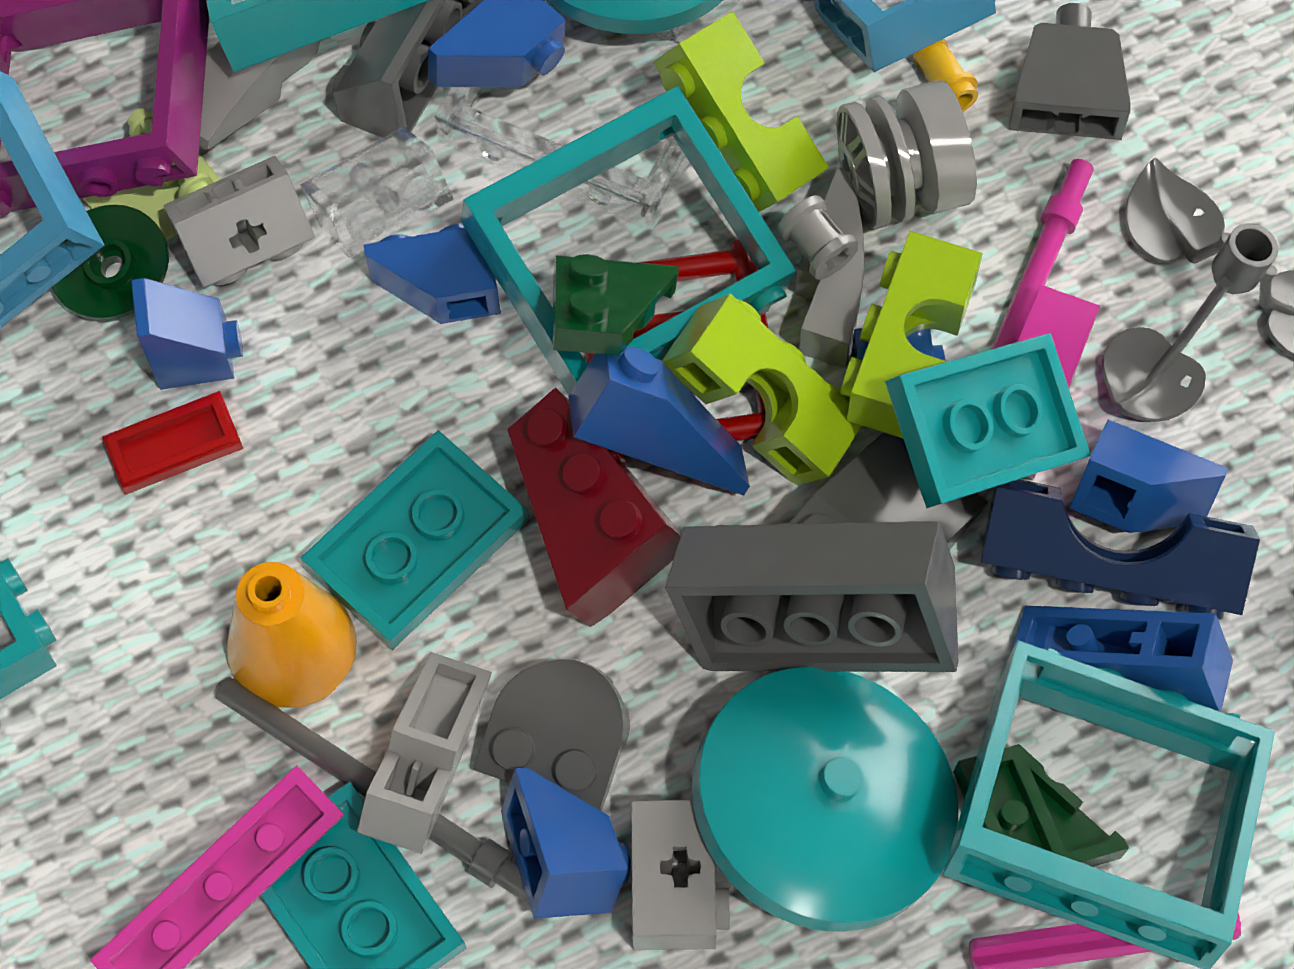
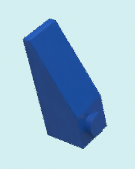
M637 347L625 348L619 356L595 354L568 396L573 436L575 438L731 492L745 495L750 488L742 446L661 360L654 358L647 351Z
M1025 605L1013 645L1014 648L1019 640L1048 650L1050 647L1064 657L1095 668L1115 670L1126 679L1157 690L1177 692L1191 702L1219 712L1222 710L1233 664V658L1217 615L1213 613Z

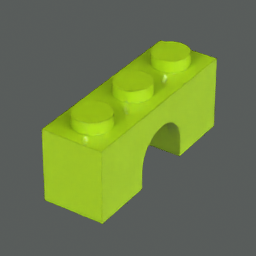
M733 11L685 39L653 62L661 75V82L666 92L676 86L680 88L758 212L779 202L829 168L798 116L779 127L771 128L758 124L746 112L741 99L742 84L748 74L765 64Z
M909 231L902 253L890 251L879 287L888 289L883 306L871 303L860 336V340L869 342L863 360L851 358L842 383L840 394L850 397L847 421L903 438L885 381L899 375L945 363L944 360L919 352L909 343L906 337L922 329H936L958 336L976 285L983 255L982 252L913 231Z
M732 294L699 306L662 359V362L705 404L738 394L745 382L751 384L761 395L766 411L764 426L751 446L796 485L829 477L862 427V425L847 421L849 397L840 394L841 389L838 386L826 382L807 365L806 359L799 349L788 342L781 341L761 322L760 315L751 305L736 299Z

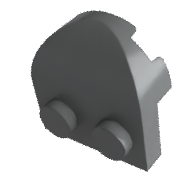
M570 659L546 661L521 671L505 685L496 699L474 771L511 782L515 768H529L602 811L630 730L628 710L625 708L621 695L613 685L612 679L593 665Z

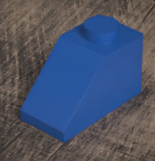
M483 0L428 48V80L436 87L522 88L538 73L544 76L551 72L562 59L565 53L566 19L544 0Z
M146 278L132 280L137 338L160 390L234 379L232 358L243 357L242 338L238 321H227L219 298Z
M515 768L501 809V815L533 918L611 913L622 884H626L629 879L630 857L625 844L618 843L609 815L529 768Z

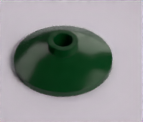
M125 205L95 207L86 212L102 239L104 246L55 284L52 289L57 298L73 313L91 320L107 321L122 318L135 312L132 280L146 278L163 283L168 269L169 251L161 229L142 211ZM114 263H124L120 272L112 277H106V271L109 266Z

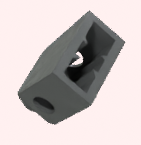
M1080 3L1064 4L1056 11V24L1039 23L1034 25L1013 103L1009 130L1122 140L1131 111V102L1120 34L1114 29L1091 27L1092 11L1088 6Z

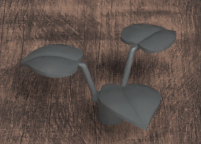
M1153 158L1137 177L1127 199L1125 226L1128 236L1133 245L1143 255L1160 264L1175 262L1183 255H1185L1190 263L1196 264L1216 255L1211 266L1216 286L1172 346L1156 330L1138 327L1126 329L1118 333L1106 348L1102 358V373L1113 405L1118 407L1123 414L1146 422H1160L1173 419L1188 411L1201 397L1206 380L1204 368L1196 360L1181 352L1225 293H1246L1253 290L1260 282L1259 304L1263 308L1272 311L1266 321L1267 333L1277 347L1285 354L1294 358V270L1276 274L1277 268L1272 265L1278 255V244L1275 237L1264 227L1252 223L1237 226L1231 234L1224 233V217L1216 203L1197 186L1171 172L1158 158ZM1196 209H1201L1204 212L1200 216H1193ZM1186 376L1192 378L1188 387L1181 385V381Z

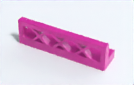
M296 765L89 961L97 969H185L344 816L343 812Z

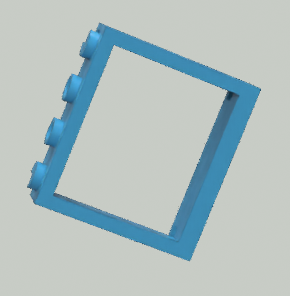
M0 71V139L43 218V221L0 254L1 328L102 248L104 243L16 81Z

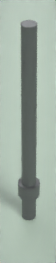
M229 677L223 681L216 692L215 698L344 784L351 782L356 791L366 797V793L376 774L374 770L270 702L250 692L235 679ZM439 814L428 839L469 865L468 873L488 887L492 888L495 884H498L529 905L517 864L512 861L513 853L492 839L482 842Z

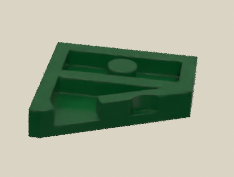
M582 254L575 257L556 255L553 274V350L619 356L632 342L633 333L643 329L654 317L658 300L662 296L671 298L675 294L679 272L678 266L604 260L601 257L590 254Z
M1020 744L1004 748L983 828L1091 867L1122 859L1129 849L1125 839L1119 833L1114 831L1109 836L1079 809L1083 801L1064 784L1052 780L1046 774L1044 766ZM977 756L959 760L953 770L964 800Z

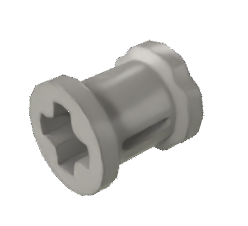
M815 195L799 202L790 209L779 222L777 232L783 240H792L810 262L809 272L815 279L821 280L843 268L857 253L859 243L853 235H844L827 215L826 202L821 196Z

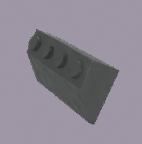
M429 0L367 23L360 39L359 51L350 66L344 65L341 67L333 83L332 95L336 100L340 121L404 146L437 89L428 80V48L483 0Z
M940 521L843 522L827 524L782 523L777 525L687 526L683 528L665 589L703 669L709 671L776 672L789 668L814 667L827 672L957 671L959 659L955 565Z

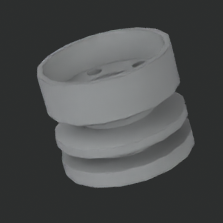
M936 80L902 89L897 96L896 115L887 100L879 95L870 97L865 109L858 102L843 104L839 107L836 130L840 168L849 171L859 203L860 216L867 228L875 230L886 227L891 221V215L900 223L909 221L914 215L915 194L924 209L931 214L970 205L976 195L977 176L972 141L963 111L955 93L947 82Z

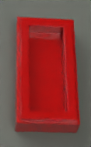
M220 391L102 436L125 495L244 449Z

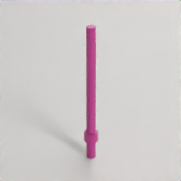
M1073 159L1058 194H1053L1049 197L1040 218L1041 223L1044 225L991 349L1018 342L1040 286H1045L1066 235L1074 233L1082 215L1083 207L1080 202L1094 171V167L1088 161Z

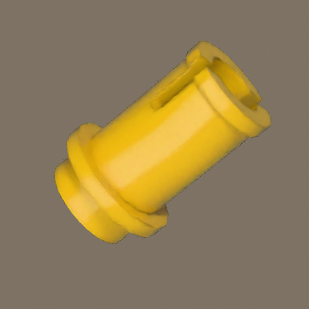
M945 39L913 54L915 65L920 68L928 82L936 80L947 82L955 93L963 112L976 102L978 98L976 90L978 82L973 74L964 72L949 49Z

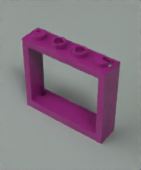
M0 0V71L9 75L11 52H22L161 22L152 132L54 152L79 199L91 196L108 197L114 195L117 191L143 186H163L164 182L197 176L209 29V12L206 0ZM13 162L0 163V215L3 217L13 211L37 207Z

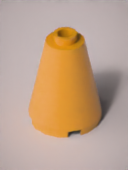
M265 562L249 569L238 583L227 640L228 664L235 680L260 698L270 702L277 708H302L325 699L344 680L355 661L357 635L348 611L336 598L292 567L280 562Z

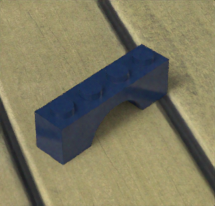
M1017 479L994 487L982 544L981 563L991 564L993 573L1006 578L1028 580L1031 573L1055 577V584L1070 591L1093 593L1095 586L1121 591L1120 597L1131 603L1144 606H1158L1159 600L1164 599L1185 604L1184 610L1186 612L1213 613L1217 615L1218 619H1223L1224 612L1243 615L1260 538L1252 525L1188 513L1179 527L1163 541L1140 550H1114L1091 541L1076 528L1065 509L1061 487Z

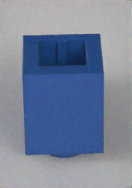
M463 224L450 225L439 232L416 236L390 235L379 242L363 244L371 282L436 322L445 324L501 314L496 278Z
M1108 419L1088 461L1070 509L1128 533L1179 527L1188 513L1208 516L1229 468Z

